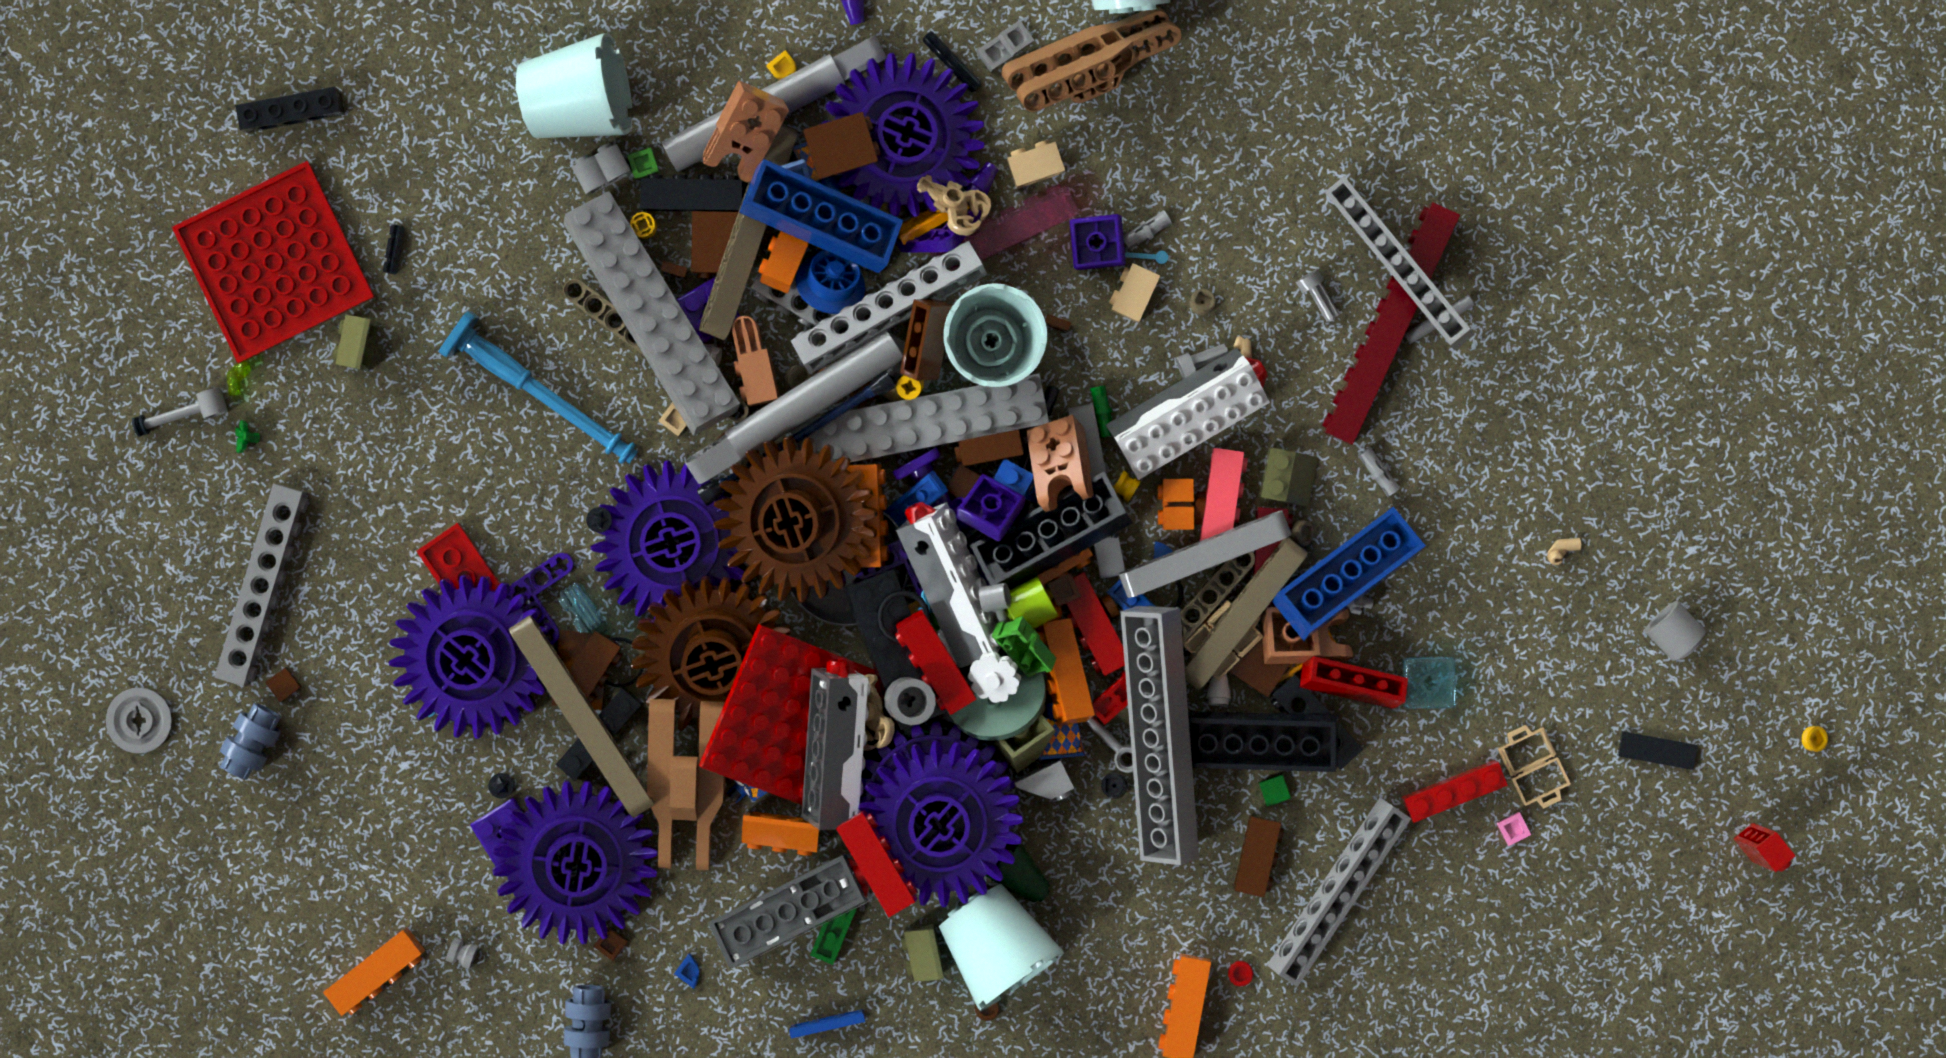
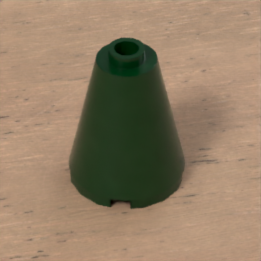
M1022 843L1015 845L1006 844L1005 848L1015 857L1014 863L1009 864L998 860L996 864L1003 874L1001 881L993 879L988 874L985 877L998 884H1002L1005 888L1033 903L1043 901L1050 893L1049 882Z

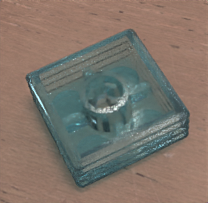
M573 582V585H569V588L560 591L561 598L558 601L566 612L571 611L575 619L572 622L580 633H593V630H597V627L606 624V620L581 583Z
M1403 658V677L1408 678L1406 702L1403 703L1404 708L1432 709L1456 707L1455 658ZM1427 676L1435 680V685H1431L1430 690H1427V686L1423 685V681L1427 680Z

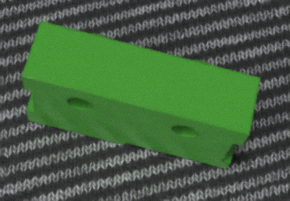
M1023 616L1015 618L1014 621L996 623L992 634L993 639L1027 677L1035 676L1036 673L1043 671H1052L1056 661L1055 655L1040 640L1039 634Z

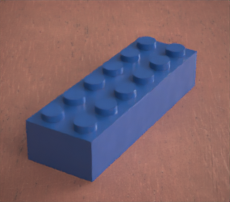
M765 159L755 169L739 212L877 273H880L887 266L903 223L902 219Z
M1393 506L1279 591L1272 600V603L1302 640L1305 641L1419 555L1426 545Z

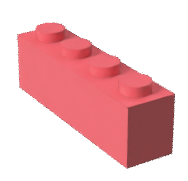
M1212 448L1206 490V505L1199 541L1233 529L1234 523H1239L1241 509L1236 508L1237 499L1242 498L1244 483H1240L1241 473H1246L1248 458H1244V452Z

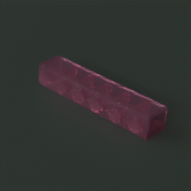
M1060 184L1046 190L1047 195L1039 199L1037 195L1023 201L1024 206L1016 210L1014 206L1000 212L1001 217L992 220L991 217L982 220L979 229L973 234L967 235L961 243L969 241L982 262L1078 216L1079 211L1067 185L1061 188ZM929 252V253H930L931 257L934 258V257H936V256H942V255L946 254L947 252ZM960 265L951 267L949 271L957 270Z

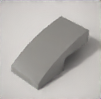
M1019 20L1002 31L996 38L979 48L976 53L991 73L1033 43L1034 39Z

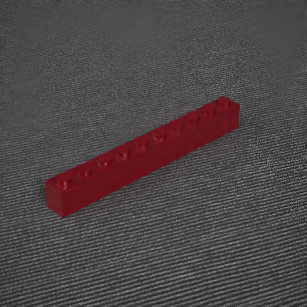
M1434 202L1429 207H1423L1418 217V220L1422 222L1418 230H1412L1407 243L1411 244L1407 253L1429 279H1431L1460 217V214ZM1391 275L1386 289L1389 290L1386 299L1381 297L1375 309L1379 313L1375 322L1370 321L1364 334L1368 336L1364 345L1360 343L1356 349L1354 357L1357 358V361L1353 368L1348 367L1344 375L1345 387L1343 391L1338 389L1332 403L1336 404L1332 414L1327 412L1321 425L1325 427L1324 434L1350 446L1353 445L1418 307L1393 275Z

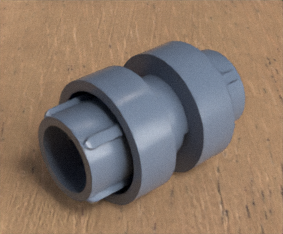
M258 703L252 705L249 713L241 711L233 724V727L238 730L236 737L227 736L220 748V752L225 755L220 767L230 774L245 780L248 779L252 770L261 771L268 758V755L263 752L265 746H274L281 734V731L276 727L281 716Z
M576 985L573 988V998H568L565 1001V1017L572 1019V1025L564 1027L563 1044L570 1046L571 1058H601L602 1048L609 1046L610 1029L603 1026V1020L611 1017V1001L605 999L603 986Z

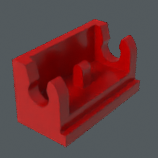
M1125 671L1120 673L1122 677L1092 702L1094 713L1104 725L1128 705Z

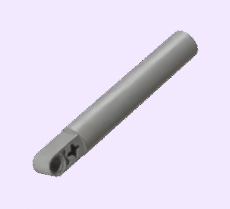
M876 35L834 57L828 54L761 90L783 99L789 109L788 114L834 91L839 83L846 85L844 81L849 78V72L855 68L862 72L866 70V63L869 59L874 58L879 63L886 59L887 56ZM723 110L662 141V145L677 172L703 159V152L717 127L716 123Z
M885 330L724 432L725 435L691 455L684 463L697 483L702 484L732 466V464L740 460H746L745 452L748 450L760 451L764 448V442L769 440L776 441L868 383L883 371H887L902 361L903 355L890 334Z

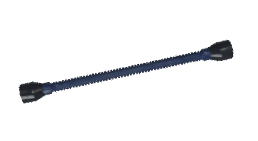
M885 370L874 377L870 384L863 388L862 392L857 393L848 401L846 400L837 408L835 407L826 415L824 414L821 418L816 419L815 422L813 421L810 425L805 426L804 429L802 428L791 436L799 443L808 435L810 436L819 428L821 429L830 421L832 422L841 414L843 415L852 407L854 408L860 402H863V400L871 399L876 395L886 394L897 386ZM782 441L777 444L781 451L784 450ZM750 462L746 464L749 467L752 466ZM734 472L730 476L707 482L696 489L706 506L717 501L725 491L719 486L722 481H739V477Z

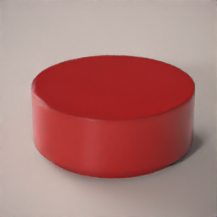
M1242 960L1233 962L1228 969L1229 980L1236 986L1248 985L1253 978L1252 967L1249 963Z

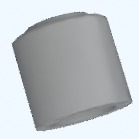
M1674 601L1666 606L1649 622L1644 630L1672 661H1677L1690 655L1702 643L1703 637L1706 634L1705 628L1678 601Z
M903 677L892 682L887 688L884 697L885 707L889 715L895 720L908 725H918L928 720L933 714L936 705L935 694L931 687L924 681L912 677ZM905 693L914 697L909 707L906 704H901Z

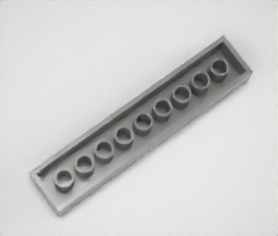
M610 191L566 213L564 226L692 435L694 436L736 413L740 402Z
M1038 373L1028 375L1023 380L1005 387L978 385L917 397L912 400H901L847 411L832 422L827 423L821 429L816 430L810 436L808 435V437L815 440L816 451L820 452L825 445L830 444L834 447L833 459L837 461L847 455L851 459L850 463L956 443L971 438L1033 428L1050 421L1041 375ZM821 416L807 420L793 429L792 434H796V432H799L802 428L804 429L805 426L807 427L813 421L815 422ZM803 439L799 443L797 442L798 449H802V444L805 439Z
M1136 606L1120 612L1140 861L1183 865L1198 859L1199 849L1180 608Z

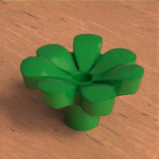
M240 420L239 428H235V435L238 436L236 452L244 453L249 442L259 443L260 434L250 432L247 422Z

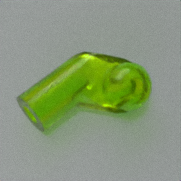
M245 361L236 363L227 372L228 396L241 395L240 382L251 371L249 363Z

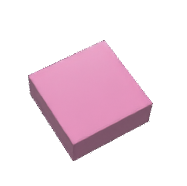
M1520 812L1496 823L1508 846L1531 835Z

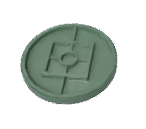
M1001 648L998 654L1001 657L1006 656L1005 651ZM1018 667L1016 673L1021 676V681L1016 694H1010L1007 701L993 703L989 697L982 699L974 692L977 700L954 714H949L952 722L965 734L981 740H1003L1020 734L1036 721L1043 710L1046 700V685L1042 672L1036 673L1035 676L1027 677Z

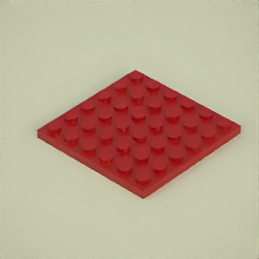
M305 161L171 227L239 364L375 298L309 161Z
M758 624L698 766L802 805L812 668H826V664L830 659H844L848 661L855 671L862 675H876L874 669ZM877 681L875 684V688L877 689L879 696L883 699L884 695L881 690L880 684Z

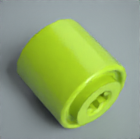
M1038 576L1009 590L1011 607L1005 609L1010 621L1023 616L1032 628L1035 629L1058 617L1057 611Z

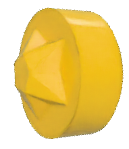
M1809 726L1804 730L1802 744L1808 751L1819 752L1827 745L1828 735L1822 727Z

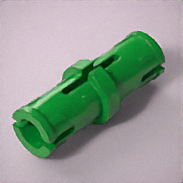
M1106 385L1090 388L1100 434L1099 437L1111 436L1106 424L1112 421L1111 413L1113 409L1109 406Z

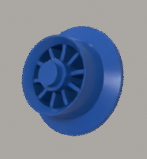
M826 250L806 259L800 265L796 274V287L802 299L811 307L825 313L839 314L843 308L850 305L853 306L862 301L865 294V282L860 273L859 265Z

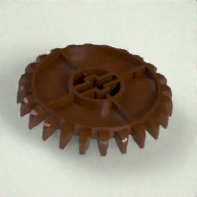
M787 436L783 439L784 450L781 451L774 441H766L763 444L766 457L757 450H748L745 454L752 466L749 467L743 463L732 464L731 470L741 479L739 481L724 480L719 485L733 495L732 498H724L714 502V507L728 511L729 516L713 523V527L731 530V535L719 542L718 547L720 549L737 548L738 552L727 563L729 567L738 566L744 562L749 565L741 578L743 583L752 580L758 575L763 577L758 590L760 594L769 591L776 583L779 584V601L785 600L792 592L793 587H796L799 602H804L809 598L811 586L814 585L820 599L824 598L829 592V579L840 590L846 585L844 569L853 576L858 575L861 570L855 556L867 559L871 555L870 548L863 543V540L873 539L877 536V530L867 525V520L873 519L878 515L877 509L866 507L865 501L873 496V491L868 488L860 489L858 483L864 477L863 472L860 470L850 474L847 470L851 461L850 457L845 455L836 461L833 459L834 447L830 444L825 445L818 452L816 451L815 440L808 437L804 440L802 449H798L794 437ZM797 516L799 523L791 524L789 517Z
M703 576L698 588H695L689 580H685L682 582V594L680 595L671 589L665 590L663 592V598L667 603L665 606L657 602H653L648 606V612L655 617V620L644 618L639 620L637 628L648 633V636L636 637L631 646L633 649L645 651V653L634 657L631 663V668L633 669L647 668V671L638 677L636 686L637 688H642L653 684L654 688L650 691L646 700L648 706L650 699L676 700L675 710L680 712L678 730L681 731L686 728L693 717L697 719L699 735L701 701H726L758 624L786 635L791 634L792 629L789 624H776L775 622L781 616V609L778 606L769 609L764 607L768 597L765 593H759L753 598L749 595L750 584L742 583L738 589L731 588V579L729 577H723L719 586H713L710 577ZM698 645H702V648L692 651ZM732 667H733L732 670H730V671H728L727 673H725V670H726V669H729V668H732Z

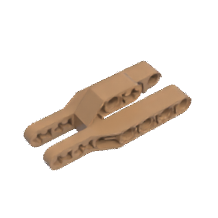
M1156 6L1155 10L1141 11L1118 22L1086 28L1011 60L1003 66L1001 73L1009 87L1017 91V98L1029 112L1039 111L1069 97L1075 103H1083L1118 88L1125 71L1138 61L1176 45L1181 39V31L1174 22L1169 21L1166 12ZM1158 15V23L1154 24V16ZM1144 21H1148L1146 27L1143 24ZM1135 25V32L1131 34V26ZM1124 30V36L1122 37L1119 32ZM1171 30V37L1166 38L1165 36L1167 35V31ZM1158 35H1160L1159 41H1157V39L1155 38ZM1147 39L1149 41L1147 42V47L1143 48V41ZM1090 43L1086 51H1081L1085 44ZM1135 45H1137L1136 51H1134L1132 48ZM1066 53V56H1065L1064 59L1058 60V58L1060 57V55ZM1043 63L1039 69H1035L1037 65ZM1020 73L1017 78L1012 79L1015 74ZM1058 83L1055 88L1050 89L1052 85ZM1034 93L1032 98L1027 99L1029 95Z
M650 699L647 795L655 801V805L651 809L659 823L658 868L672 869L674 820L697 821L696 870L709 871L712 821L725 797V776L698 766V757L674 756L676 742H674L676 700ZM701 701L699 763L725 702Z

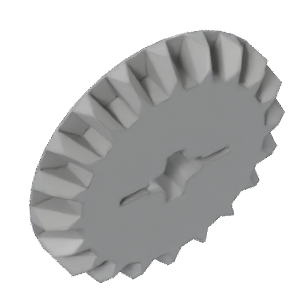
M132 688L125 690L113 699L107 710L106 727L108 734L118 747L127 752H150L161 746L172 729L171 722L173 718L170 713L171 708L168 707L164 698L150 689ZM137 713H141V717L146 718V722L141 725L140 732L138 724L133 723V718L137 717Z

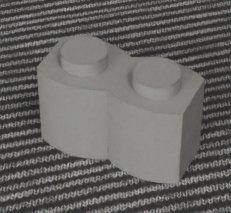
M611 143L605 144L597 149L599 153L592 157L584 155L575 160L576 165L572 169L587 196L632 174L617 144L613 146Z

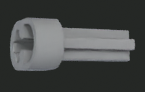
M1316 269L1297 280L1296 284L1301 293L1310 292L1327 322L1340 314L1322 284L1324 279L1321 273Z
M1223 343L1191 356L1189 353L1176 357V363L1182 379L1227 354L1228 349Z

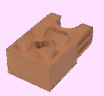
M739 80L703 152V163L710 167H716L724 156L730 153L741 155L737 168L739 177L742 181L750 182L756 167L764 159L789 112L784 100Z
M740 316L732 324V334L738 361L734 362L737 377L742 378L744 385L739 387L742 401L747 402L750 407L771 403L780 397L771 353L768 349H764L759 325L749 316Z
M1070 415L1026 430L1036 496L1042 509L1048 512L1057 508L1059 492L1064 487L1073 485L1075 492L1083 500L1091 498L1093 496L1085 429L1075 416Z
M1266 607L1260 615L1264 664L1304 663L1313 656L1337 662H1346L1352 659L1353 650L1350 645L1335 643L1328 635V627L1343 624L1350 617L1349 610H1344L1303 641L1277 607ZM1290 632V636H1294V638L1288 637L1286 633Z

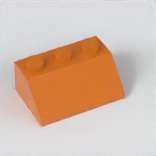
M746 811L743 815L742 843H746L747 848L762 849V846H770L772 851L787 853V849L797 850V854L812 856V852H818L821 830L802 817Z

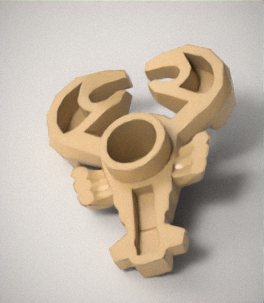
M926 175V177H921L917 184V190L920 193L927 191L935 201L934 207L941 213L946 212L948 214L947 225L952 232L967 236L979 229L981 221L988 216L991 208L990 198L985 193L979 190L962 192L963 186L953 181H949L945 187L932 182V176ZM967 203L969 204V207L975 216H977L979 210H981L980 220L973 224L972 222L974 220V217L967 215Z
M866 674L864 676L868 678L870 683V694L867 696L866 704L869 711L868 719L865 721L867 742L863 746V751H871L874 748H883L891 742L894 735V722L892 718L884 715V703L875 688V684L878 681L877 676ZM870 730L875 732L874 737L871 734ZM874 739L879 740L874 745L868 744V741L873 742Z

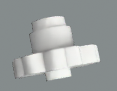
M997 652L983 653L980 659L973 661L970 667L968 678L973 682L971 689L982 699L989 697L993 703L1007 701L1009 695L1016 694L1019 688L1021 676L1016 673L1018 665L1009 656L1001 657Z

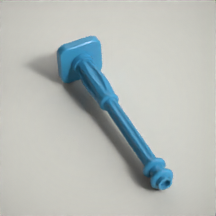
M467 311L439 349L438 352L441 355L452 357L457 350L465 351L484 368L515 386L517 390L524 389L606 447V454L613 452L619 456L618 462L620 464H623L625 461L629 464L638 453L634 449L635 443L626 444L621 440V433L614 435L535 380L531 376L530 370H526L506 352L477 335V331L473 327L479 319L478 315L472 311Z

